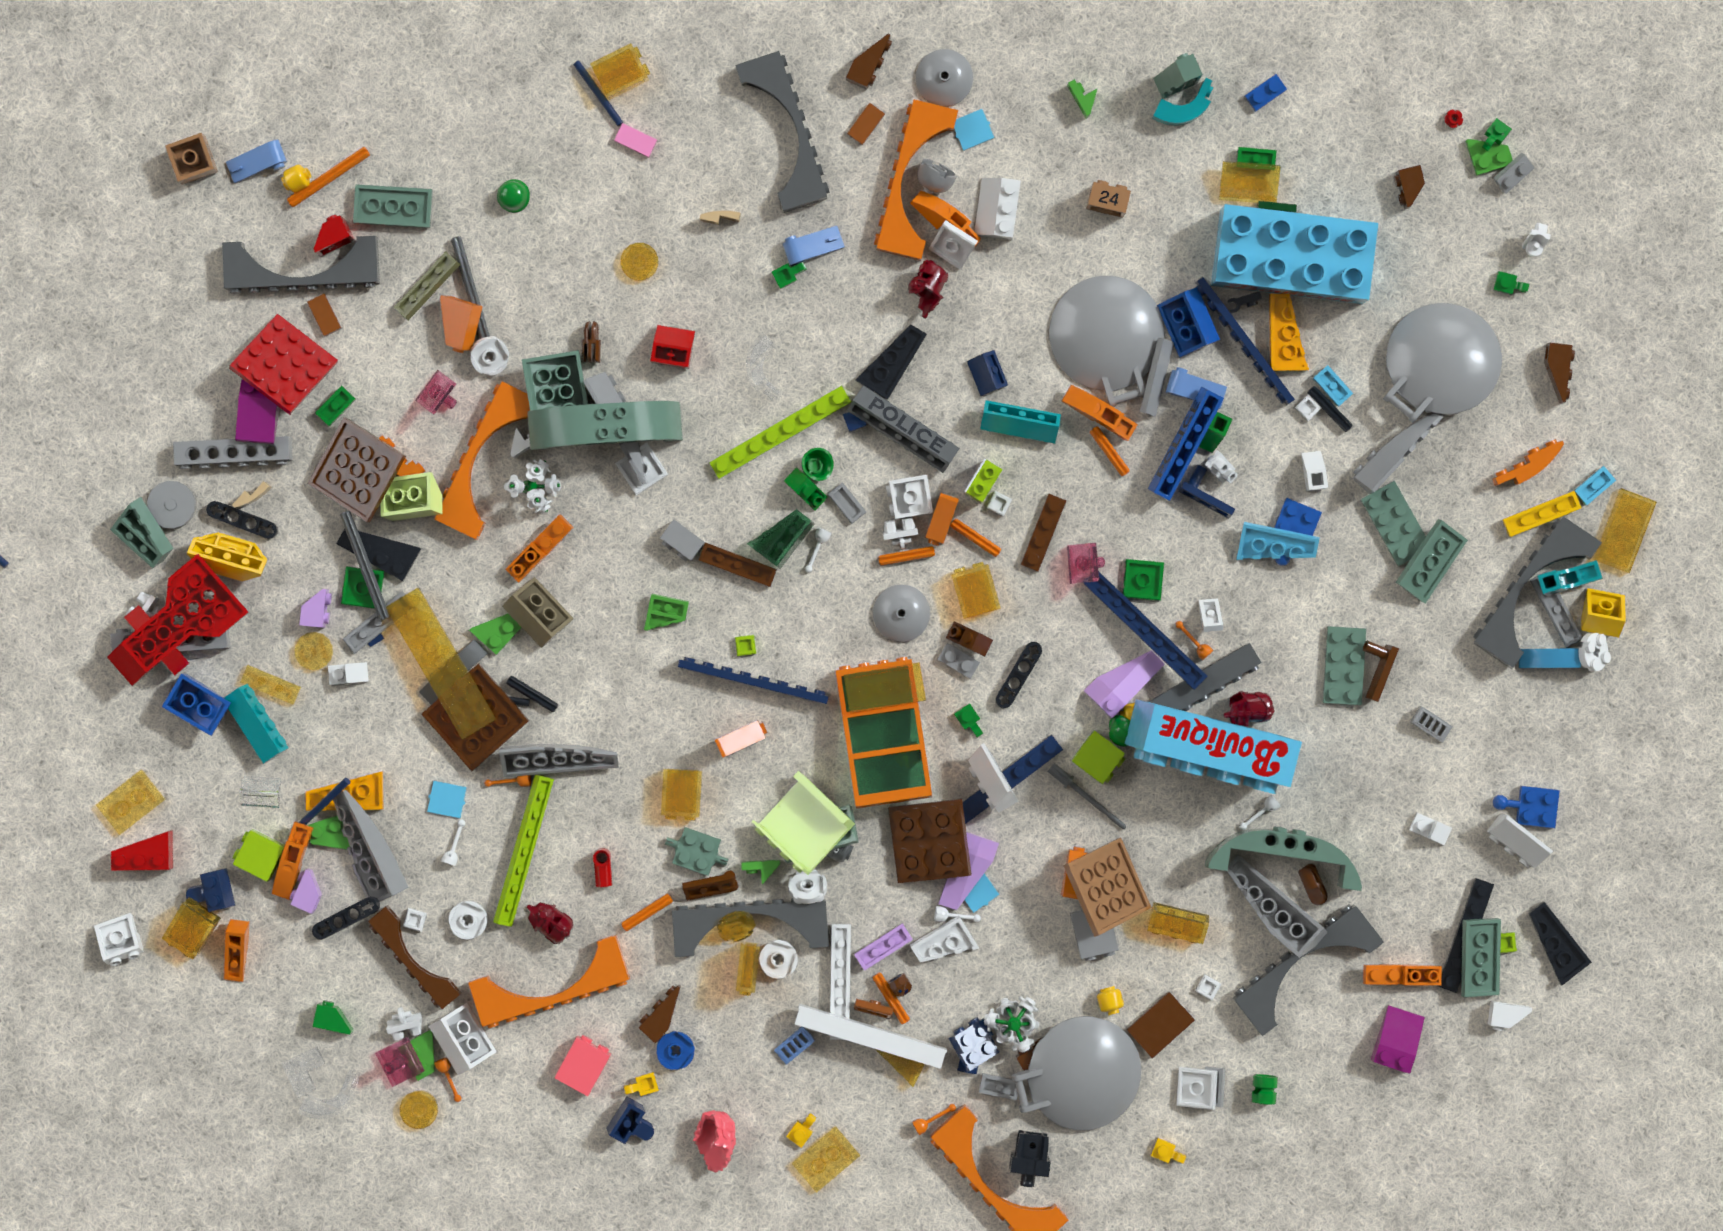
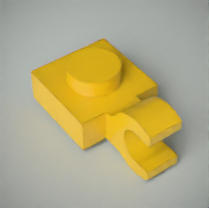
M654 1072L635 1077L636 1083L624 1086L626 1095L639 1091L640 1096L659 1091Z
M810 1113L803 1123L797 1120L786 1137L802 1148L813 1133L809 1128L815 1122L816 1117Z
M1157 1138L1151 1153L1152 1157L1169 1163L1172 1158L1184 1164L1186 1155L1174 1150L1175 1144Z

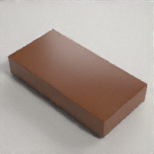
M869 103L847 135L863 145L885 113Z
M325 294L307 302L324 337L342 329Z

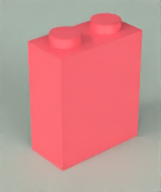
M582 1035V1037H576L554 1078L589 1096L611 1053L608 1052L609 1049L601 1044L596 1046L591 1043L592 1039Z

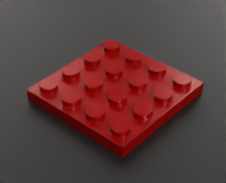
M277 314L229 365V369L291 415L338 363V359Z

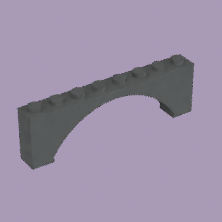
M776 51L735 65L741 85L755 87L775 98L787 110L797 130L799 139L797 163L789 182L781 192H778L783 212L786 213L827 199V194L830 191L827 182H822L821 175H824L821 164L817 165L815 157H818L815 146L810 145L809 139L812 137L809 128H805L803 121L806 120L802 109L799 110L797 103L800 102L796 91L793 92L791 85L794 84L791 73L787 74L785 66H788L785 55L781 56L780 52Z
M356 236V243L341 261L324 272L307 277H288L271 272L250 256L243 242H222L224 289L229 290L230 293H241V290L249 289L251 293L260 292V289H268V292L280 291L279 288H287V291H298L299 287H306V290H317L318 286H325V289H337V285H344L345 288H356V285L364 284V287L367 288L375 287V284H380L378 237Z
M1564 516L1561 520L1556 519L1551 526L1553 531L1550 536L1546 534L1540 542L1543 546L1539 551L1534 550L1529 557L1531 562L1528 567H1522L1517 574L1520 576L1516 583L1512 581L1507 588L1509 593L1506 598L1501 597L1495 605L1498 608L1494 614L1490 612L1484 622L1487 624L1484 629L1479 628L1473 636L1476 639L1474 641L1475 645L1510 669L1514 668L1524 653L1519 648L1514 629L1515 606L1524 585L1538 571L1555 562L1572 558H1587L1590 560L1602 543Z
M791 898V902H784L783 899H773L772 903L756 900L753 901V904L745 905V901L734 902V906H726V903H715V907H707V904H697L695 908L689 909L688 905H680L672 910L675 957L694 956L697 945L711 929L731 917L742 914H764L778 918L802 934L809 942V948L829 947L826 899L812 904H797Z
M1348 904L1341 909L1340 912L1342 914L1336 918L1333 916L1325 922L1326 926L1324 928L1328 933L1306 954L1329 946L1357 947L1364 949L1370 954L1383 944L1384 941L1358 907L1354 904L1352 906ZM1287 951L1280 957L1281 961L1276 965L1274 963L1270 964L1264 969L1266 972L1263 975H1256L1249 981L1250 985L1246 988L1242 986L1234 992L1236 996L1233 997V1000L1262 1036L1278 1025L1275 1022L1277 993L1286 973L1300 959L1293 952Z

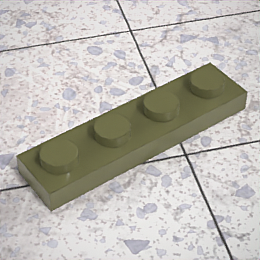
M445 251L394 308L409 321L460 264Z

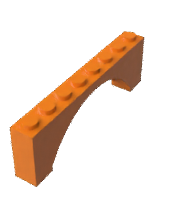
M915 99L913 104H908L906 115L910 116L908 123L904 122L902 133L905 136L904 140L899 141L897 152H900L899 160L895 159L892 170L896 172L894 178H890L888 189L891 192L889 197H885L883 208H886L885 216L881 215L878 226L882 228L880 234L876 233L874 245H877L876 250L921 261L926 240H922L916 234L905 215L901 199L902 177L910 159L922 145L948 130L954 131L958 110Z
M503 381L495 386L493 391L495 396L492 402L488 401L484 409L486 412L484 419H479L476 425L478 431L475 436H471L467 444L469 449L467 453L462 454L459 460L461 466L458 471L455 470L450 479L453 482L450 488L447 487L442 495L444 498L442 502L443 514L436 515L435 520L476 540L479 539L486 523L481 520L476 510L471 492V472L475 458L483 444L495 432L513 422L528 419L527 412L530 411L527 393Z
M617 935L598 940L595 957L586 973L571 987L554 995L545 997L518 995L492 982L489 975L470 981L468 984L482 1027L492 1028L498 1026V1022L506 1020V1023L516 1020L517 1016L524 1014L525 1017L535 1014L537 1009L542 1008L545 1011L554 1008L553 1004L561 1002V1005L572 1002L571 998L579 996V999L591 996L590 992L596 990L598 993L609 990L608 987L616 985V987L626 985V981L630 979Z
M965 1104L931 1134L932 1140L930 1142L937 1150L941 1148L945 1152L943 1155L950 1164L955 1163L958 1167L957 1172L963 1178L967 1177L971 1181L969 1185L976 1193L980 1191L984 1195L982 1199L989 1207L991 1205L997 1210L995 1212L1002 1221L1006 1220L1010 1224L1008 1228L1011 1231H1058L1069 1221L1068 1217L1055 1203L1050 1207L1017 1205L1001 1198L985 1184L976 1169L972 1155V1133L974 1124L978 1119Z

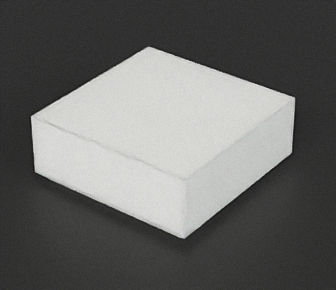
M1308 394L1294 408L1308 422L1322 407Z
M995 491L987 509L1004 516L1012 499Z
M408 908L403 927L422 932L427 913Z
M1204 974L1195 991L1213 1000L1221 983Z

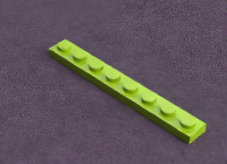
M840 386L709 463L718 479H721L850 404L851 401L844 388Z
M535 775L493 923L510 927L513 925L554 779L540 775Z

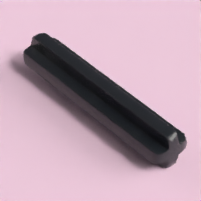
M1316 386L1308 390L1307 394L1322 407L1344 432L1352 428L1353 424Z
M510 676L506 682L508 686L551 712L556 711L558 703L516 677Z

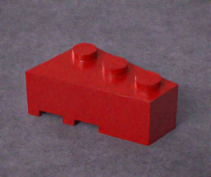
M173 830L111 851V871L173 869Z

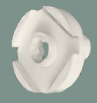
M495 336L479 339L470 349L472 365L479 373L496 375L507 366L509 351L505 343ZM487 352L495 353L492 360L489 358L485 359L484 357Z
M1598 633L1585 634L1581 639V642H1583L1582 648H1579L1578 652L1580 663L1584 668H1588V671H1600L1611 660L1606 636Z
M814 869L809 875L803 871L801 873L796 872V875L789 879V893L797 904L821 902L827 892L826 878L823 874H818V871ZM806 884H810L811 888L804 887H806Z
M463 901L457 904L449 914L450 928L461 939L476 938L484 932L488 923L487 912L479 903L474 901ZM471 915L473 923L465 925V920H463V917Z
M774 940L762 948L759 962L766 975L781 979L790 975L795 970L798 956L795 948L789 942ZM781 954L784 962L775 964L776 960L773 957Z

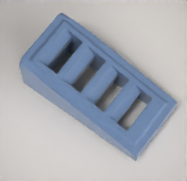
M801 1026L775 1048L774 1051L787 1065L816 1039L805 1027ZM800 1033L808 1040L806 1043L799 1037ZM794 1038L802 1045L800 1048L793 1041ZM788 1043H790L796 1049L794 1053L787 1046ZM783 1047L791 1055L789 1058L782 1052L781 1049Z

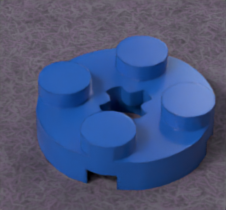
M672 1031L666 1033L657 1044L658 1060L667 1069H683L694 1058L695 1046L693 1041L683 1032ZM679 1046L681 1053L679 1055H672L671 1047Z

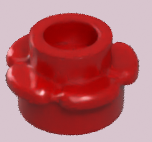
M1451 109L1444 117V121L1450 128H1457V126L1463 123V115L1459 110Z

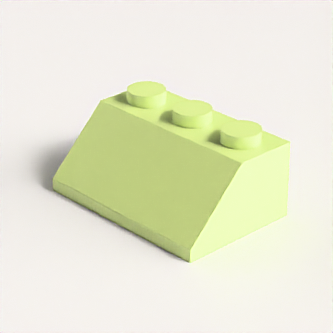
M431 472L395 477L380 503L381 517L391 521L443 514L442 494Z

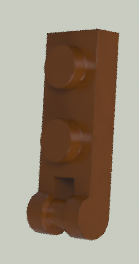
M731 870L726 871L724 875L682 883L687 901L733 892L739 888L737 880H735V873Z

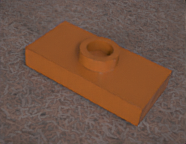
M856 999L854 1010L886 1019H891L894 1008L883 1006L875 1000L868 1002Z

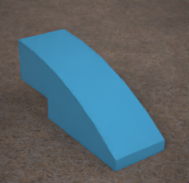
M1579 648L1520 649L1524 653L1519 659V668H1581Z

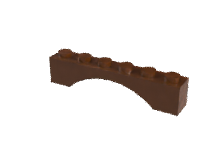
M389 905L385 906L368 921L372 932L382 937L381 942L387 949L391 948L395 953L393 955L394 958L408 968L406 972L412 979L416 978L420 984L418 986L425 994L427 992L432 997L431 1002L437 1008L444 1009L462 993L450 978L441 977L427 971L412 958L402 938L401 920Z

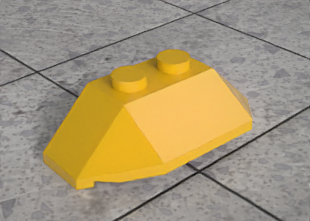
M219 532L202 537H194L187 551V555L191 559L196 554H199L215 574L239 581L260 577L267 563V558L255 543Z

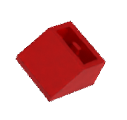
M657 325L650 362L689 369L695 331Z

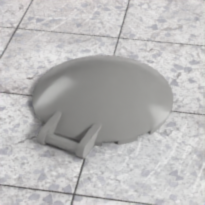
M1096 276L1079 282L1062 296L1051 317L1049 339L1058 365L1079 384L1093 389L1105 390L1108 403L1112 407L1140 396L1141 398L1144 397L1145 386L1142 378L1150 371L1158 337L1164 338L1163 320L1158 306L1142 287L1125 278ZM1137 384V390L1113 396L1112 391Z
M1436 303L1412 311L1398 323L1388 342L1386 365L1394 386L1383 399L1387 403L1393 404L1409 417V421L1412 423L1424 411L1441 415H1453L1476 407L1489 396L1500 376L1502 353L1496 334L1481 316L1460 305ZM1396 393L1399 394L1417 410L1415 412L1412 411L1394 395Z
M1079 1016L1064 1020L1052 1027L1035 1046L1028 1070L1011 1075L1016 1085L1021 1113L1040 1109L1046 1117L1062 1127L1073 1130H1092L1113 1122L1129 1108L1140 1085L1141 1063L1133 1041L1119 1026L1094 1016ZM1025 1079L1028 1081L1032 1102L1029 1103L1022 1081Z

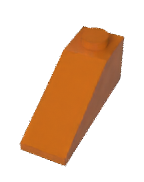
M230 919L225 931L224 980L244 981L249 942V921Z

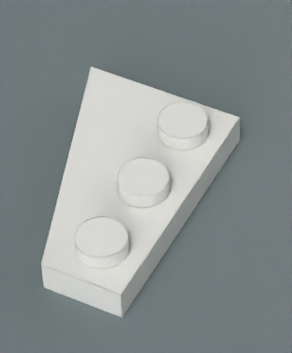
M959 915L910 944L911 949L920 962L941 958L944 955L962 953L965 950L979 949Z

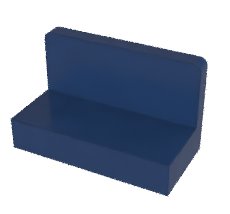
M995 350L983 353L967 361L980 396L1008 386Z

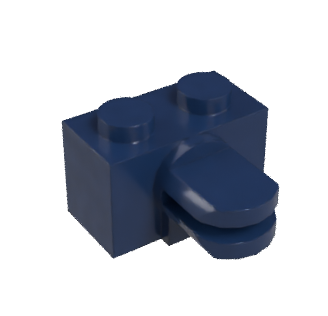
M227 868L200 874L202 884L190 887L186 892V899L190 904L197 905L206 902L208 912L236 906Z
M626 1096L606 1127L609 1136L623 1144H626L631 1135L644 1141L650 1140L654 1135V1128L652 1123L642 1118L646 1113L643 1105Z

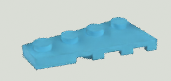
M1244 522L1236 560H1243V558L1280 559L1283 555L1290 558H1316L1320 537Z

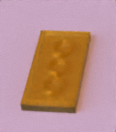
M1620 488L1600 539L1602 543L1595 552L1593 560L1630 573L1657 502Z
M920 662L844 675L850 714L926 701Z

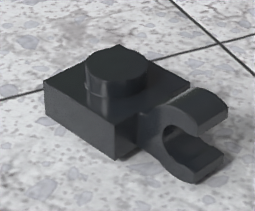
M1259 291L1239 298H1230L1227 303L1234 302L1236 304V308L1231 309L1230 313H1236L1241 305H1247V308L1258 305V301L1262 299Z

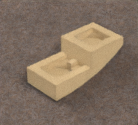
M712 211L701 214L700 221L719 225L721 218L740 222L741 213L735 211Z
M263 481L252 494L244 491L233 503V506L235 508L247 506L265 495L272 487Z

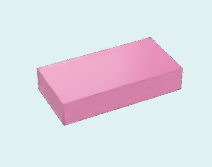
M622 123L614 141L649 158L657 139Z

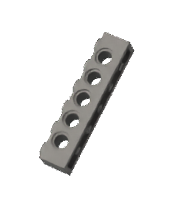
M289 436L275 437L274 444L241 442L235 439L173 442L174 465L180 466V469H192V465H199V468H211V464H218V467H230V463H237V466H249V462H256L257 465H268V461H276L278 465L287 464L288 460H292V440ZM270 446H274L276 449V453L273 456H268L267 449ZM251 447H255L257 450L254 457H249L248 450ZM232 448L237 449V456L235 458H230L229 451ZM212 449H217L218 456L215 459L210 458V451ZM193 450L199 452V457L196 460H192L190 456Z
M116 629V633L111 634L112 651L133 632H128V629ZM227 630L222 636L213 637L211 641H207L205 636H194V640L191 643L185 641L177 649L182 652L231 648L230 632Z

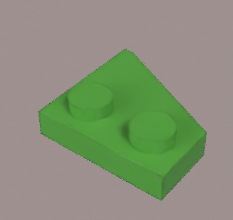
M1473 139L1465 141L1476 176L1506 167L1513 161L1508 145L1494 143L1490 150L1486 151L1482 148L1485 141Z
M652 593L644 630L648 631L653 628L685 621L689 601Z
M505 614L472 627L469 631L497 655L522 627L510 614Z
M338 815L308 825L313 827L310 837L311 844L340 849L350 847L347 837L343 836L342 829L344 825L343 821L339 820Z
M431 1030L399 1047L417 1081L435 1072L433 1033Z

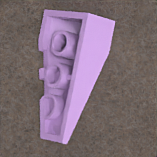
M1151 650L1097 677L1084 692L1110 718H1113L1165 663Z
M966 832L972 875L947 878L939 901L940 905L955 910L959 908L992 864L999 843Z

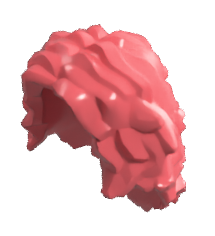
M712 1110L702 1114L697 1130L694 1132L693 1141L698 1146L699 1153L704 1154L707 1169L716 1173L719 1170L723 1171V1168L727 1167L729 1161H731V1155L736 1145L735 1122L727 1113Z

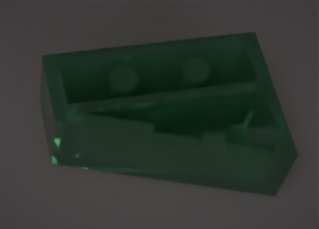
M796 509L780 520L775 526L764 531L762 535L753 541L751 540L747 545L781 569L815 523Z

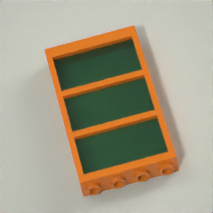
M900 657L895 662L880 660L875 665L861 663L855 668H851L849 665L839 667V670L835 671L856 809L932 798L912 659Z

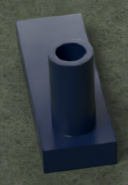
M1197 465L1188 483L1184 482L1178 492L1229 519L1233 515L1235 508L1198 489L1207 469Z

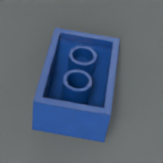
M181 673L162 707L212 736L231 702L195 678Z

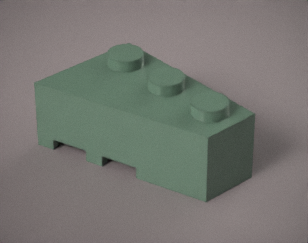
M1184 53L1178 56L1174 63L1153 79L1162 99L1196 85L1203 74L1194 54L1188 55V53Z
M141 497L127 506L110 529L152 568L162 563L173 550L171 543Z

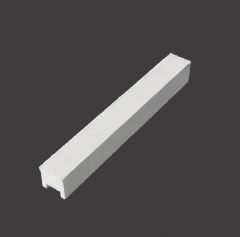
M799 1004L795 1025L941 1069L947 1048Z

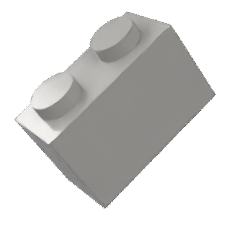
M674 519L660 537L663 540L661 544L669 550L675 548L679 551L677 555L684 561L688 559L692 561L705 544L703 540Z

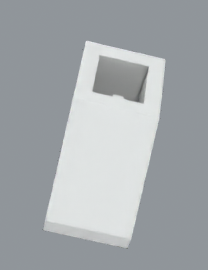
M1321 451L1301 453L1306 491L1328 488L1326 468Z

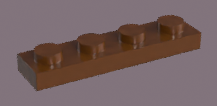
M1048 494L1022 559V566L1039 572L1067 500Z
M706 542L699 557V561L771 587L777 571L775 568Z

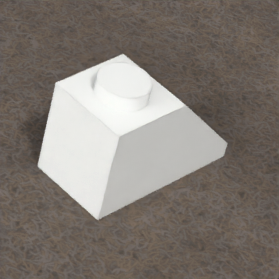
M1491 1001L1488 1024L1493 1026L1492 1029L1504 1031V1028H1511L1530 1014L1532 1008L1524 1005Z

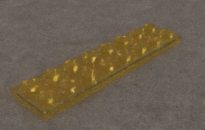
M418 587L386 606L387 611L460 737L465 739L495 721V716L421 589Z

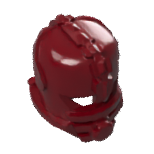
M932 260L923 261L917 276L913 277L908 285V293L916 294L920 297L918 308L923 311L922 317L924 319L927 318L930 311H933L939 305L940 300L944 298L940 295V292L948 281V272Z
M1239 691L1230 697V711L1224 713L1223 716L1224 718H1230L1232 724L1248 727L1249 722L1261 723L1270 721L1275 710L1268 693Z
M540 902L536 906L527 905V909L530 911L528 919L535 932H540L553 944H560L564 939L570 937L574 926L573 920L566 913L558 910L555 904L550 905Z

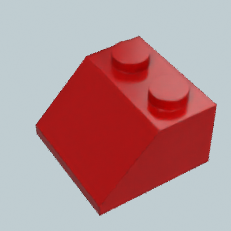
M332 215L326 218V222L322 223L314 246V252L320 257L355 241L346 220L342 216Z

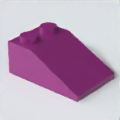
M241 379L238 397L235 440L274 444L280 407L243 379Z
M1388 1005L1370 1060L1374 1063L1410 1074L1416 1058L1425 1017Z

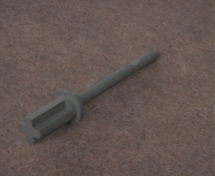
M1055 763L1050 767L1047 772L1061 782L1064 788L1069 785L1099 811L1107 815L1116 825L1126 829V825L1111 812H1108L1104 806L1072 781L1074 779L1073 775L1070 776Z

